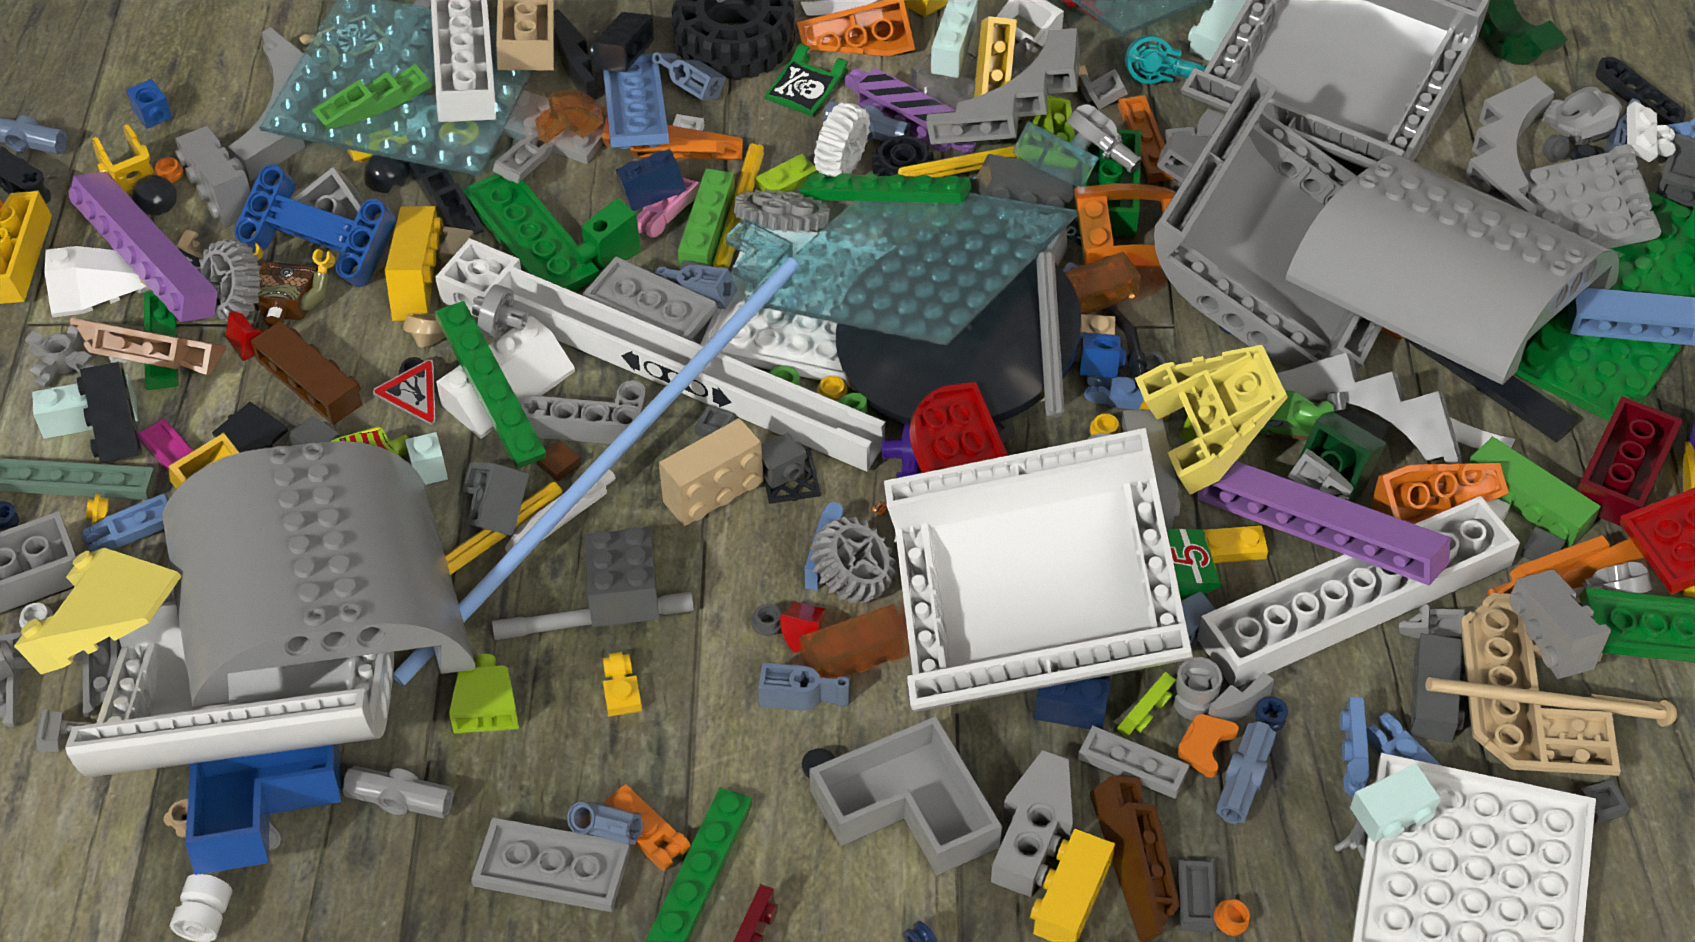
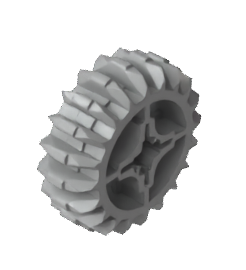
M223 239L216 243H210L209 249H205L203 252L204 258L199 259L200 269L198 271L218 291L213 318L228 321L229 313L235 311L242 313L246 318L249 312L255 310L254 303L259 302L258 292L262 291L260 281L263 278L259 275L261 266L257 265L258 256L254 255L252 247H247L244 242Z
M844 516L832 522L830 521L816 534L815 541L810 547L813 554L809 560L817 564L813 572L820 574L821 580L819 584H827L829 587L828 594L836 592L839 601L847 598L850 605L857 602L863 604L878 598L892 583L891 579L896 573L892 568L896 560L889 556L893 548L885 546L886 537L880 538L878 536L877 527L870 529L867 520L859 523L856 517L847 519Z

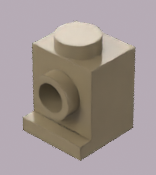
M444 226V243L441 242L437 251L438 260H441V270L469 238L474 240L472 230Z

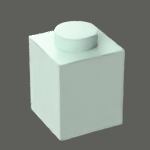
M437 432L405 439L411 466L419 473L425 485L448 479Z

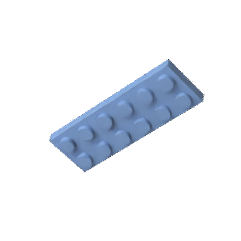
M654 53L642 54L627 72L603 70L611 148L628 149L632 146L647 145L657 147L661 144H669L659 64H655L652 60Z

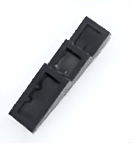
M557 9L554 11L558 47L564 67L576 89L589 104L598 100L586 39L563 13Z
M433 148L407 158V165L431 206H436V213L438 217L442 218L444 226L472 230L474 235L484 232L483 226L459 183L454 182L446 165L442 166Z

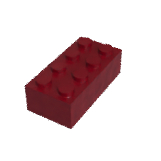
M1621 396L1577 488L1578 492L1601 506L1597 517L1621 526L1620 516L1645 506L1683 419Z

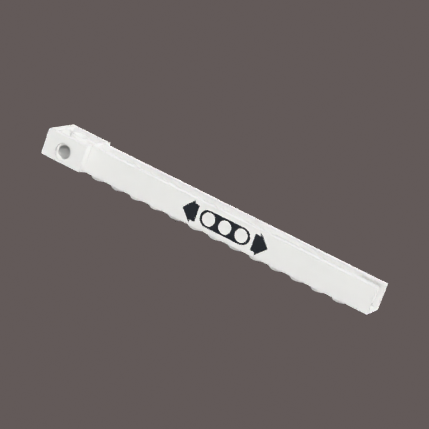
M470 238L435 277L440 301L448 305L465 301L471 314L474 298H477V296L485 297L493 285L498 284L510 288L514 292L513 307L527 311L529 317L532 315L551 330L558 341L664 386H667L704 347L521 270L520 259ZM721 353L682 392L706 404L734 413L739 418L779 435L788 432L794 441H799L805 446L866 472L882 451V441L885 439V421Z

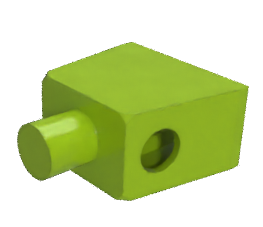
M484 653L478 655L475 659V670L458 672L449 710L454 734L519 729L508 667L504 665L496 666V658L492 654Z

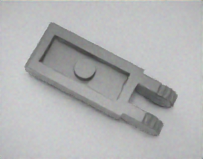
M530 134V136L524 140L521 139L495 161L493 172L503 176L508 181L518 184L536 167L548 159L553 150V144L545 142L541 147H537L538 137Z

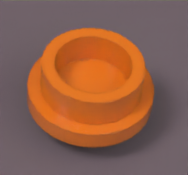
M172 157L158 160L154 169V174L168 179L171 183L179 180L184 172L180 163Z
M1235 899L1224 900L1216 906L1214 920L1222 932L1230 936H1238L1248 928L1250 913L1246 905L1241 901Z

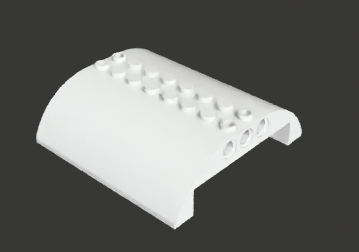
M1146 428L884 481L887 508L896 533L913 674L907 676L910 704L914 712L1193 659Z
M173 588L148 624L119 638L121 644L120 653L96 724L72 727L65 749L72 764L81 774L86 777H96L380 739L384 734L388 718L394 672V651L228 673L229 703L193 708Z

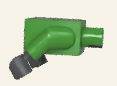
M1285 390L1288 398L1265 424L1260 433L1263 437L1307 440L1317 419L1332 411L1346 409L1345 392L1326 393V401L1315 405L1299 393Z

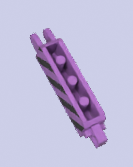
M855 68L845 76V85L858 94V106L860 108L871 105L878 108L885 117L910 123L911 131L909 136L919 139L939 152L948 151L951 147L968 154L974 151L976 147L975 141L944 144L930 143L926 123L927 114L956 112V109L877 68H874L869 73Z

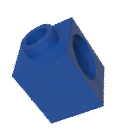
M152 78L126 89L132 110L146 129L172 118L167 98Z
M1083 332L1080 352V375L1117 378L1118 366L1124 367L1126 348H1121L1120 336Z

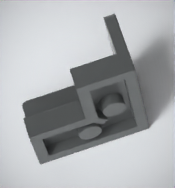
M470 462L462 493L473 496L466 525L513 535L529 473L495 463Z

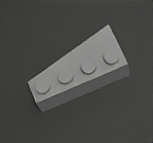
M208 126L175 138L178 150L174 151L176 159L182 167H187L185 171L191 184L197 183L196 189L201 200L209 202L207 206L213 219L219 218L224 228L237 224L251 192L246 173L243 170H238L237 162L234 159H230L228 151L225 147H221L219 140Z

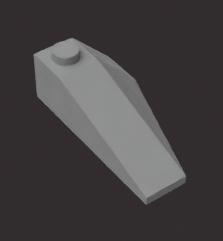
M335 167L329 169L292 199L355 221L360 207L365 202L348 176ZM369 239L364 241L362 247L368 244ZM388 241L373 274L377 273L387 263L391 247Z

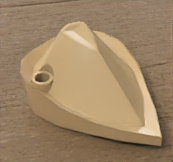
M407 314L403 330L412 334L418 347L434 345L445 338L435 318V314Z

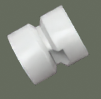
M193 874L188 876L180 895L182 905L176 907L170 923L171 930L191 941H214L223 920L221 914L226 911L232 895V888L225 881L211 875Z

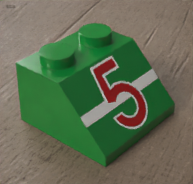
M1166 529L1181 601L1200 591L1205 594L1221 587L1222 584L1205 532L1202 529Z

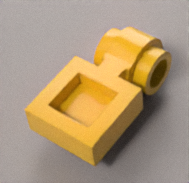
M616 652L610 653L609 657L602 658L605 678L612 677V680L603 681L608 717L642 711L637 676L626 677V675L632 674L630 655Z

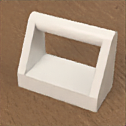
M1009 0L997 17L1013 19L1019 15L1041 28L1035 38L1017 27L1015 32L1016 40L1037 51L1045 45L1049 30L1062 29L1064 11L1046 0Z

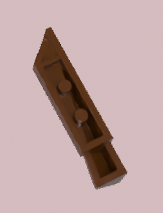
M1112 775L1090 791V798L1104 839L1115 844L1112 862L1139 941L1149 942L1164 931L1162 927L1167 919L1176 912L1180 904L1156 805L1143 804L1140 778Z

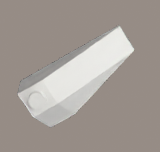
M80 246L46 250L44 272L52 317L84 314L93 311L92 306L109 300L112 304L120 301L119 296L133 291L143 293L151 290L147 285L141 283L137 273L126 264L116 250Z

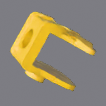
M126 124L123 126L129 149L133 155L132 158L113 165L99 139L94 137L92 141L99 164H96L98 171L107 172L128 195L132 193V188L138 179L154 174V170L149 163L151 159L146 145H140V139L133 127ZM139 171L133 178L126 179L130 172Z

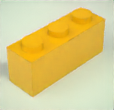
M989 16L981 21L974 98L1011 81L1016 19Z
M1074 829L1069 841L1063 839L1056 857L1057 860H1060L1056 870L1050 868L1043 889H1046L1047 892L1043 899H1036L1031 911L1030 918L1035 920L1034 935L1052 942H1078L1111 866L1115 848L1114 843L1078 829Z

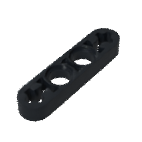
M1604 57L1599 61L1595 73L1596 78L1629 103L1634 98L1639 100L1641 105L1656 112L1657 125H1670L1684 121L1686 113L1680 105L1622 61L1614 57ZM1624 84H1632L1636 88L1626 87ZM1644 99L1653 100L1657 104L1647 103Z

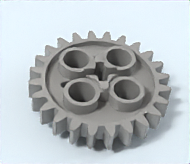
M756 189L755 192L746 191V194L740 193L739 196H736L734 213L736 217L741 218V221H750L749 225L758 224L760 228L772 231L782 230L787 232L792 230L798 233L799 230L809 232L810 230L818 231V228L824 229L828 225L830 208H827V204H821V200H813L814 197H803V194L791 191L782 192L781 190L772 192L769 189H766V192Z

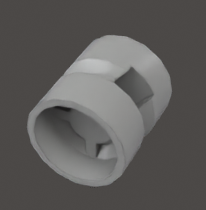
M1193 657V659L1186 660L1180 665L1173 694V705L1181 716L1193 720L1198 714L1208 715L1210 705L1219 697L1222 684V672L1218 665L1202 657Z

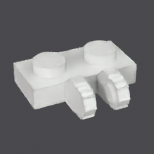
M1636 101L1627 106V144L1633 147L1635 155L1648 162L1658 157V154L1663 157L1673 155L1675 144L1671 141L1675 137L1674 130L1670 129L1667 125H1657V113Z

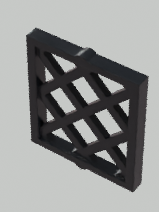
M811 448L805 449L807 454L805 462L809 460L810 469L805 467V472L808 474L803 479L797 478L794 480L798 483L794 490L785 486L786 483L776 487L771 493L770 485L764 479L769 504L821 496ZM811 477L813 478L814 486L807 483ZM803 486L811 490L809 492L798 493V491ZM781 489L789 493V495L776 496Z

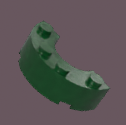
M1490 0L1478 35L1493 50L1497 58H1502L1509 63L1517 65L1534 62L1558 50L1568 40L1551 20L1538 26L1529 24L1518 12L1514 0Z

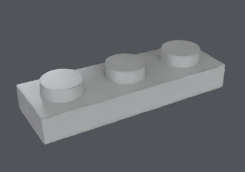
M1093 725L1078 756L1079 760L1115 775L1140 778L1142 786L1176 799L1189 770V764Z

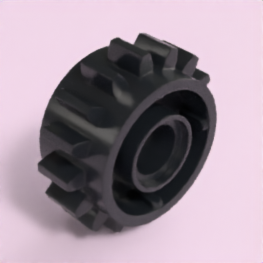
M911 136L892 137L883 141L880 147L877 146L876 154H872L873 174L877 176L897 175L900 167L934 161V153L929 152V146L917 138Z

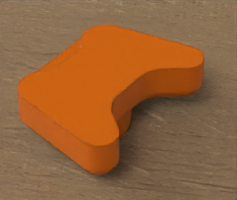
M1205 714L1196 715L1179 744L1178 757L1206 777H1215L1218 764L1213 757V752L1220 742L1233 740L1237 737L1238 725L1234 722Z

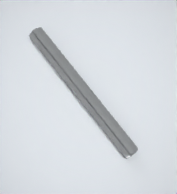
M1040 252L1036 261L1045 408L1048 417L1059 418L1062 417L1065 410L1055 257L1051 252Z

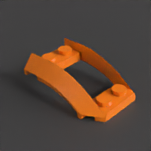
M1106 184L1074 188L1086 272H1090L1092 269L1107 267L1110 269L1134 267L1162 268L1157 257L1155 245L1114 246L1107 200L1144 199L1161 201L1162 212H1164L1176 192L1165 187L1145 184Z

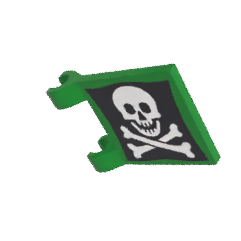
M801 43L797 46L791 61L765 94V99L814 117L839 81L844 79L849 73V69L846 68L848 60L838 58L833 65L831 73L807 64L810 60V54L807 53L810 50V46Z

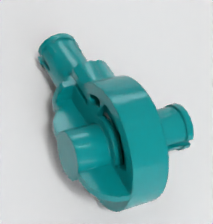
M1156 35L1138 37L1129 45L1125 55V64L1129 73L1136 80L1145 84H1154L1162 80L1173 82L1174 78L1172 76L1162 74L1161 72L1188 78L1194 68L1201 71L1205 70L1204 64H1197L1176 57L1181 56V50L1171 48L1165 40ZM1147 41H1156V42H1157V44H1155V43H1150V42H1149V43H1147L1148 46H1145V45L1142 44V43L1147 42ZM1132 63L1134 64L1135 68L1137 70L1139 69V72L1143 75H1146V77H1141L1137 75L1133 70Z

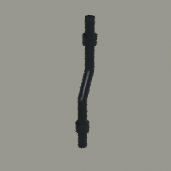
M1098 268L1099 277L1097 282L1099 291L1103 293L1107 316H1115V324L1126 335L1129 351L1127 356L1128 367L1133 372L1135 386L1139 388L1135 378L1145 373L1147 362L1145 354L1141 352L1137 329L1118 310L1115 296L1117 286L1110 268Z

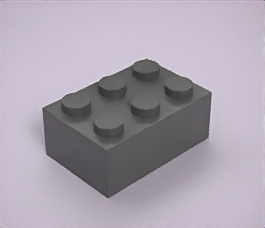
M651 527L630 528L628 530L611 532L599 531L585 534L587 593L592 627L659 620Z

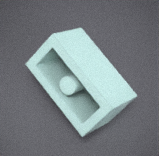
M1416 763L1356 791L1350 809L1372 842L1375 843L1383 838H1386V840L1396 838L1406 827L1414 823L1420 826L1429 822L1435 816L1440 796Z

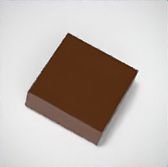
M559 440L545 450L546 457L536 462L541 469L558 482L581 465V458Z

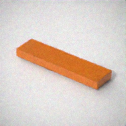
M1146 95L1119 99L1118 108L1126 129L1141 130L1142 160L1140 165L1147 184L1175 180V178L1157 167L1159 156L1165 143Z

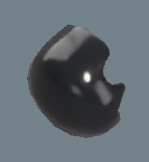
M380 151L371 155L366 162L364 170L365 184L373 191L389 193L394 185L399 184L401 187L404 185L410 170L407 161L399 153Z
M152 174L140 178L132 188V200L146 215L167 213L176 203V188L168 179L160 175Z

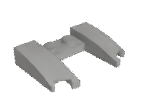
M21 632L0 635V642L4 643L7 641L15 656V660L10 662L14 675L0 680V718L3 719V725L7 727H16L20 669L33 667L14 647L22 636ZM109 636L96 643L99 646L98 650L89 655L83 650L73 657V662L82 660L83 715L85 717L95 714L94 708L104 701L121 649L119 639L113 641Z

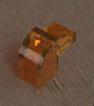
M562 90L548 97L550 108L543 111L535 119L539 139L546 144L566 128L584 138L604 123L600 104L586 93L578 90Z

